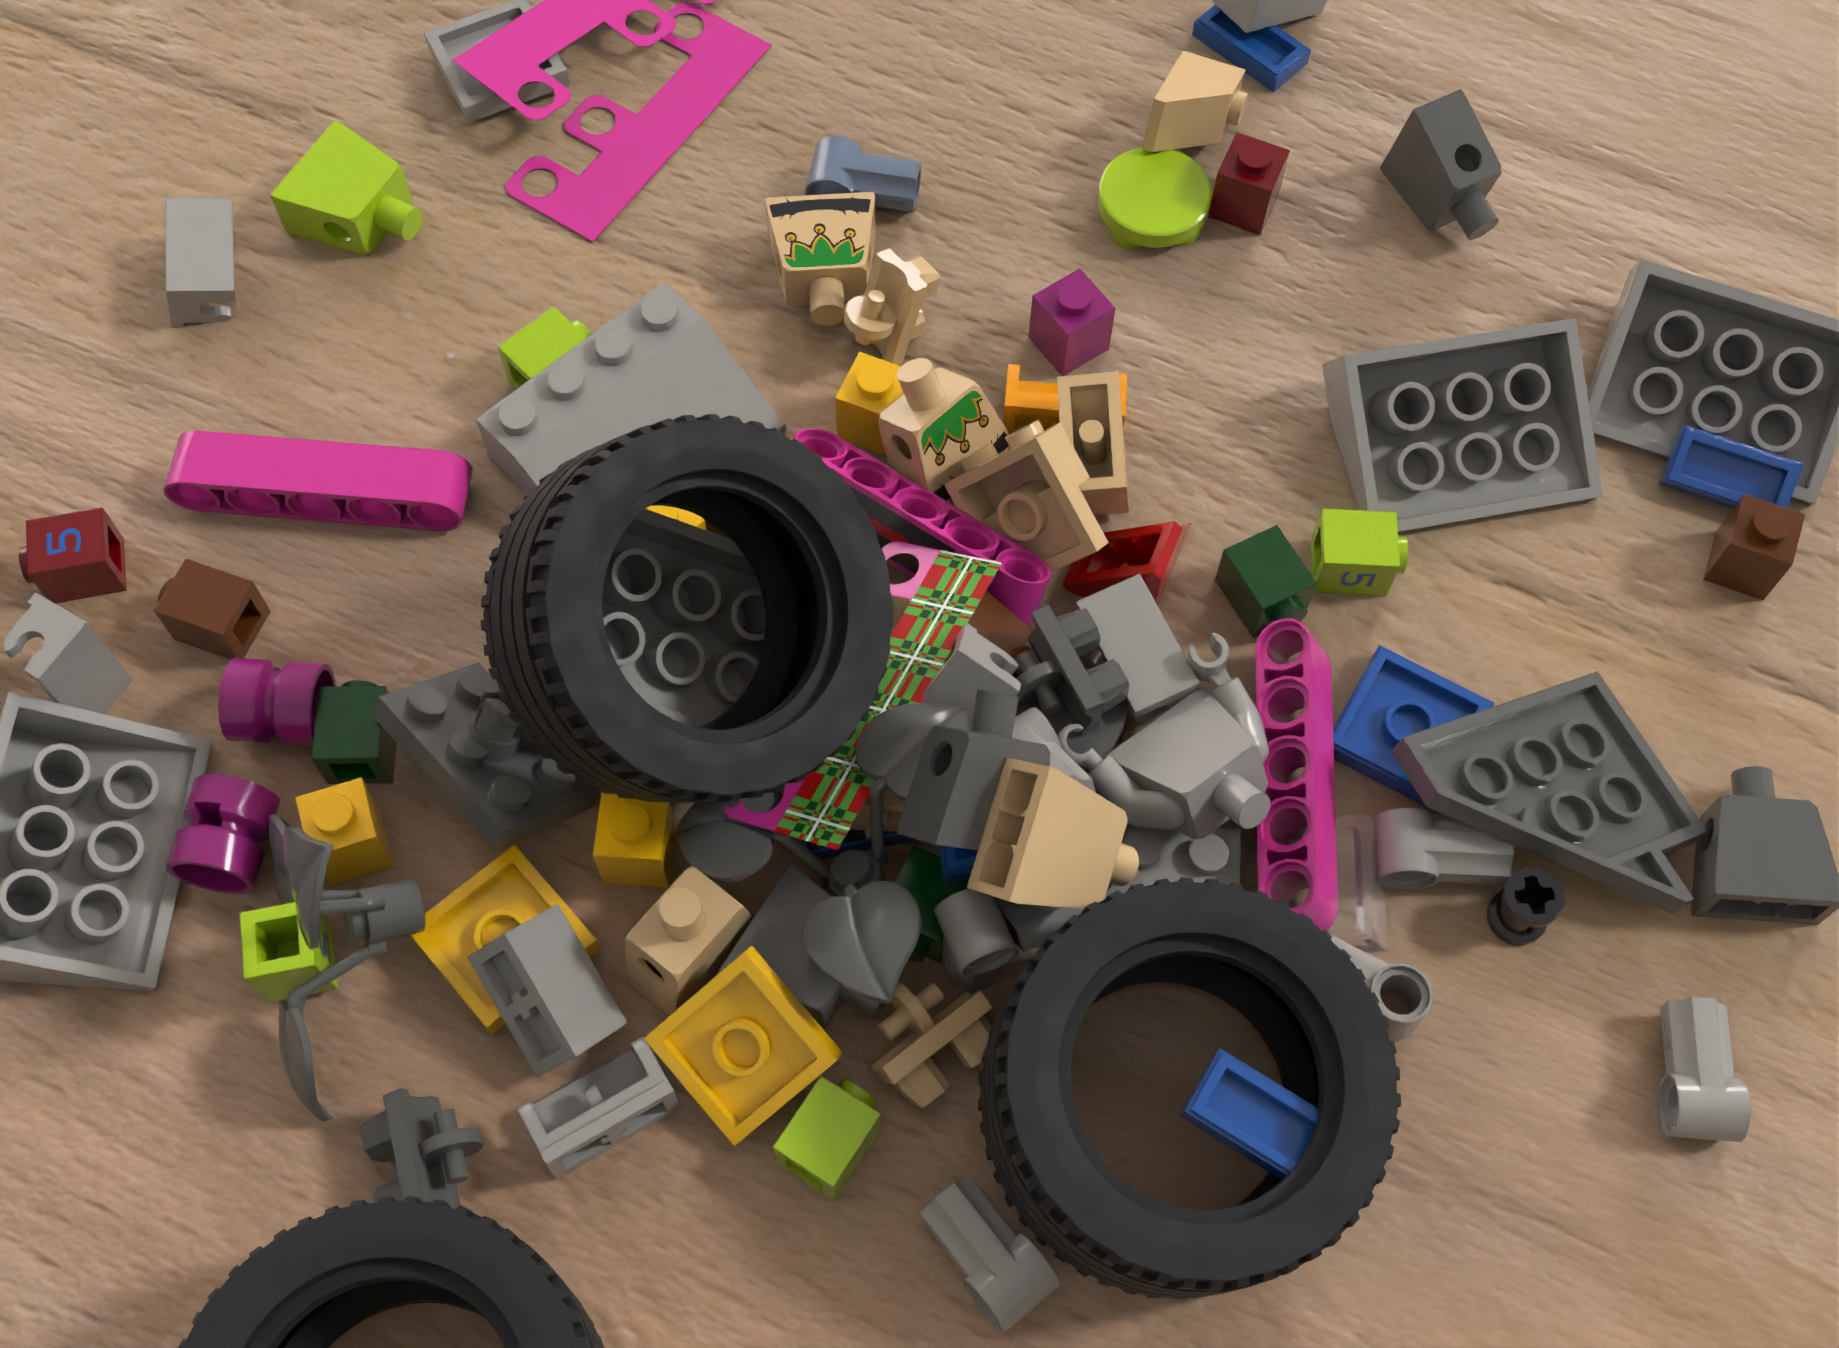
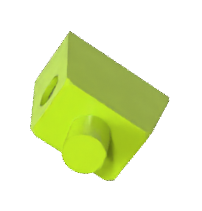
M335 120L270 194L286 232L360 255L371 253L388 232L404 240L413 239L419 232L423 221L422 211L410 204L412 197L401 166L391 157Z

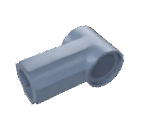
M841 136L825 137L816 144L805 195L874 192L876 207L914 212L919 196L922 162L864 154L860 146L848 138Z

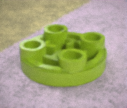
M1142 147L1129 150L1112 160L1101 176L1098 191L1100 215L1112 231L1113 241L1124 249H1135L1139 246L1163 248L1177 244L1190 245L1199 238L1201 228L1207 220L1212 200V189L1208 176L1193 159L1176 150L1150 152L1143 150Z

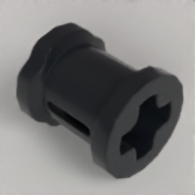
M1525 867L1516 870L1511 875L1509 881L1503 886V889L1493 896L1488 905L1487 921L1492 932L1500 940L1510 945L1525 946L1534 943L1544 934L1547 925L1556 919L1558 913L1565 906V892L1560 881L1550 876L1544 869L1538 867Z

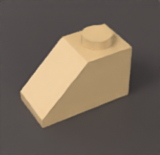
M1182 51L1153 100L1142 149L1158 152L1220 143L1229 124L1238 126L1242 119L1249 93L1240 91L1246 69Z
M1119 372L1058 376L1059 420L1090 479L1079 486L1085 500L1094 515L1129 512Z

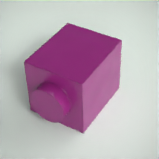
M1079 268L1032 295L1028 337L1062 376H1065L1109 350L1116 308Z

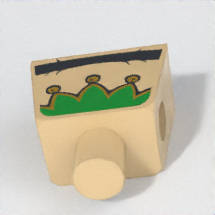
M874 192L765 198L769 243L786 303L791 306L810 305L811 319L816 324L831 326L844 320L845 303H848L854 297L864 295L871 273L875 242Z
M913 359L903 364L897 371V379L904 394L882 411L878 420L888 465L952 504L954 502L944 484L965 471L960 460L993 443L997 453L1010 448L1005 439L1010 434L981 387L975 381L944 368L934 369L929 359Z

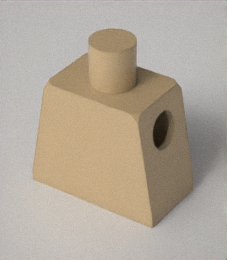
M1006 757L967 888L1016 904L1084 909L1085 906L1095 901L1099 903L1105 900L1109 883L1120 887L1125 886L1133 880L1138 870L1139 857L1137 851L1132 846L1122 843L1128 822L1126 812L1056 768Z
M690 866L636 923L625 938L626 983L669 1017L719 974V969L754 917L735 898L697 868ZM657 969L663 978L655 974L654 971Z

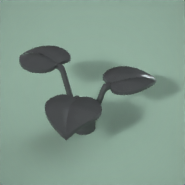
M904 704L880 713L864 728L856 747V761L860 770L865 775L876 778L870 787L872 850L869 853L860 850H848L839 854L832 862V865L828 866L797 838L729 818L725 814L724 806L727 805L733 809L740 804V800L709 803L695 802L677 825L674 838L680 845L689 864L697 868L709 879L717 882L741 881L758 872L769 861L773 853V841L787 846L819 875L825 885L830 886L835 897L824 899L816 904L807 917L803 936L810 957L829 978L845 989L865 998L889 1004L894 997L900 975L916 947L921 932L922 919L920 908L914 896L909 890L888 881L882 870V867L889 860L884 850L883 795L886 789L889 788L893 795L900 800L906 801L929 730L934 725L969 731L967 713L965 709L954 704ZM780 791L764 793L762 797L742 798V802L747 810L754 813H762L774 808L781 801L783 794Z
M278 814L269 815V840L272 850L273 881L281 905L295 902L299 926L307 947L310 950L319 948V915L344 913L347 931L351 940L364 938L366 942L365 946L290 991L287 999L279 1001V1044L285 1072L292 1088L304 1106L321 1121H327L334 1118L317 1100L310 1040L303 1020L305 1001L309 995L368 958L386 954V940L424 932V905L419 887L413 878L356 890H323L328 861L334 846L330 843L311 838L298 826H291Z

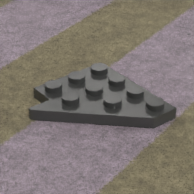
M1598 671L1403 737L1391 750L1426 807L1671 914L1680 911L1694 900L1665 855L1694 844L1708 831Z

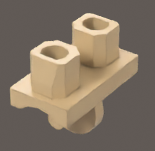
M890 248L881 251L875 256L864 295L854 297L848 302L844 313V323L855 334V340L859 344L869 345L872 343L881 352L883 360L899 365L903 363L910 340L922 335L926 320L921 306L924 298L936 293L941 277L922 256H916L903 262Z
M901 983L897 984L891 1001L896 1011L879 1023L878 1026L890 1041L908 1027L912 1032L868 1066L879 1083L894 1085L915 1107L924 1108L950 1086L930 1058L948 1043L966 1068H973L982 1063V1056L987 1047L991 1025L984 1014L993 1007L981 991H977L973 995L963 992L930 1017L928 1012L945 1000L941 990L934 983H931L915 996L906 986Z

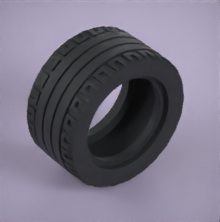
M706 414L701 417L682 415L673 420L668 418L655 424L635 429L565 461L558 466L557 470L540 479V486L531 488L524 496L525 501L520 506L515 507L510 513L511 522L503 526L498 537L501 542L499 547L494 548L491 552L489 559L492 563L489 571L485 572L484 577L487 590L486 595L482 596L480 606L484 608V620H480L481 630L485 631L487 642L486 645H483L484 654L489 658L491 666L488 669L491 678L496 679L500 689L497 692L500 701L505 702L510 710L508 715L511 720L521 725L524 729L522 735L528 743L533 742L538 747L540 755L545 759H553L557 763L556 768L564 774H574L577 782L584 785H593L597 787L598 791L605 794H617L619 798L639 799L648 802L709 803L762 797L764 793H776L784 789L785 784L804 780L807 772L819 770L824 765V759L834 757L841 751L842 744L853 737L858 723L863 721L868 715L869 707L875 701L878 694V686L880 680L884 677L888 656H890V636L893 629V601L890 592V576L885 561L886 558L883 550L880 548L875 528L872 526L863 506H860L850 486H847L841 479L840 474L833 468L830 469L816 452L807 449L804 443L796 439L790 440L786 438L784 433L776 428H765L761 422L749 421L743 423L739 417L731 415L720 418L717 414ZM649 506L679 508L701 516L716 525L736 543L745 555L758 580L763 597L766 623L765 640L756 672L744 693L725 713L699 728L675 721L648 704L634 690L621 672L611 652L606 636L602 606L606 570L611 555L627 527Z
M1181 877L1175 882H1170L1165 878L1156 880L1153 885L1144 886L1142 883L1131 885L1124 894L1117 890L1109 894L1105 900L1099 903L1095 901L1085 906L1081 914L1070 917L1057 932H1054L1045 941L1009 991L990 1029L987 1047L981 1060L983 1068L979 1074L980 1098L978 1099V1111L982 1112L983 1118L979 1126L981 1134L985 1136L987 1160H992L996 1168L993 1176L997 1184L1001 1183L1006 1193L1005 1199L1009 1207L1015 1205L1017 1211L1021 1214L1018 1220L1025 1228L1028 1226L1036 1234L1037 1237L1035 1239L1042 1247L1048 1244L1056 1252L1055 1258L1063 1263L1068 1262L1077 1268L1076 1271L1084 1277L1091 1275L1098 1279L1099 1284L1108 1287L1114 1286L1132 1295L1140 1293L1147 1295V1298H1199L1248 1288L1273 1280L1281 1275L1289 1274L1305 1262L1322 1255L1324 1248L1334 1246L1341 1239L1342 1232L1346 1228L1352 1227L1360 1219L1358 1211L1370 1205L1374 1197L1372 1191L1375 1185L1381 1183L1386 1175L1384 1165L1387 1160L1392 1159L1394 1147L1390 1143L1392 1135L1398 1133L1400 1121L1396 1118L1398 1108L1401 1107V1094L1397 1093L1396 1081L1400 1080V1068L1396 1066L1394 1056L1397 1053L1394 1042L1389 1039L1387 1032L1389 1024L1387 1017L1382 1015L1378 1005L1379 999L1374 992H1370L1364 982L1366 977L1362 970H1357L1354 963L1350 960L1351 956L1344 949L1340 950L1331 941L1333 937L1325 929L1322 931L1312 923L1313 920L1304 914L1300 916L1290 910V905L1280 900L1277 902L1274 899L1268 898L1267 893L1258 890L1252 893L1243 890V885L1233 882L1230 885L1220 884L1218 879H1206L1203 883L1194 882L1193 878ZM1169 982L1184 984L1209 992L1237 1009L1250 1021L1268 1045L1278 1067L1282 1086L1318 1108L1317 1123L1314 1124L1309 1142L1296 1167L1283 1180L1267 1172L1258 1186L1240 1203L1232 1208L1219 1210H1193L1168 1205L1144 1195L1120 1179L1105 1164L1087 1138L1078 1117L1072 1092L1071 1065L1075 1039L1086 1012L1100 999L1120 989L1137 984Z
M392 1196L380 1197L377 1203L368 1204L365 1200L352 1201L349 1207L339 1208L336 1205L326 1209L323 1216L315 1219L310 1216L298 1221L297 1226L290 1228L288 1231L283 1229L274 1235V1241L264 1248L259 1246L250 1252V1258L245 1260L240 1266L236 1265L228 1274L230 1278L220 1289L216 1287L208 1296V1303L204 1306L201 1313L197 1312L192 1321L194 1326L186 1340L182 1339L178 1347L329 1348L345 1332L363 1320L394 1307L418 1303L447 1304L475 1312L487 1319L496 1331L504 1348H604L601 1337L596 1332L593 1321L566 1283L532 1247L518 1238L508 1228L504 1229L495 1220L474 1214L470 1209L461 1205L454 1209L446 1201L441 1200L423 1202L419 1197L406 1196L403 1201H396Z

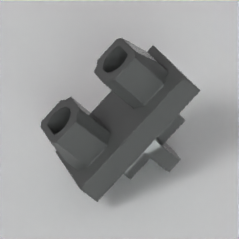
M1049 605L1031 612V619L1036 628L1028 636V643L1033 651H1025L1015 659L1022 672L1016 678L1021 683L1020 691L1016 695L1019 697L1018 703L1023 705L1038 701L1045 715L1057 712L1063 704L1072 722L1083 727V731L1079 732L1081 737L1099 730L1102 713L1127 699L1130 685L1123 670L1114 659L1087 671L1084 668L1079 656L1099 648L1101 639L1098 627L1086 608L1058 617L1054 615Z
M403 1088L383 1095L385 1110L360 1126L364 1150L371 1160L385 1163L395 1159L398 1179L376 1187V1191L373 1194L374 1203H377L380 1197L392 1196L396 1201H403L406 1196L419 1197L423 1202H432L433 1200L446 1201L451 1208L456 1209L461 1205L456 1184L469 1178L465 1157L483 1148L481 1131L477 1128L458 1129L455 1110L451 1108L441 1110L438 1097L410 1096L408 1090Z

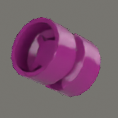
M233 658L223 673L219 689L218 713L222 734L230 741L269 743L277 735L282 744L313 746L320 687H336L332 668L329 664L289 661L280 670L279 667H273L270 660Z
M205 774L196 777L183 817L190 826L177 831L166 864V870L173 877L199 888L228 894L252 892L264 856V851L257 842L269 839V815L277 814L280 799L267 788L241 778L219 774Z

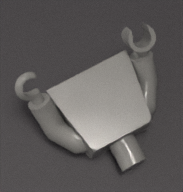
M1211 633L1209 638L1210 648L1218 658L1216 661L1205 662L1201 660L1193 645L1189 647L1187 659L1197 679L1209 681L1214 691L1209 693L1204 688L1199 687L1115 748L1103 759L1093 748H1090L1086 753L1078 754L1073 752L1067 745L1068 733L1083 731V727L1080 724H1069L1062 728L1058 734L1062 749L1077 764L1084 763L1090 769L1087 774L1093 779L1094 787L1105 799L1125 810L1128 819L1127 823L1134 827L1162 830L1174 829L1192 839H1200L1208 836L1229 819L1245 829L1254 828L1265 819L1269 812L1270 798L1265 793L1268 780L1263 765L1269 755V747L1262 718L1239 678L1231 680L1225 668L1229 647L1226 640L1219 634Z

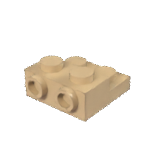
M1036 420L1005 437L1010 448L997 453L993 443L973 452L960 460L965 471L944 484L957 508L1039 556L1048 564L1051 572L1093 554L1109 543L1079 488L1090 477L1061 423L1044 430L1039 420Z

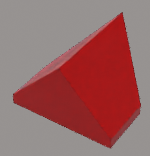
M1176 521L1104 532L1109 543L1097 552L1072 562L1062 586L1070 593L1085 598L1140 574L1158 606L1191 523L1179 525Z

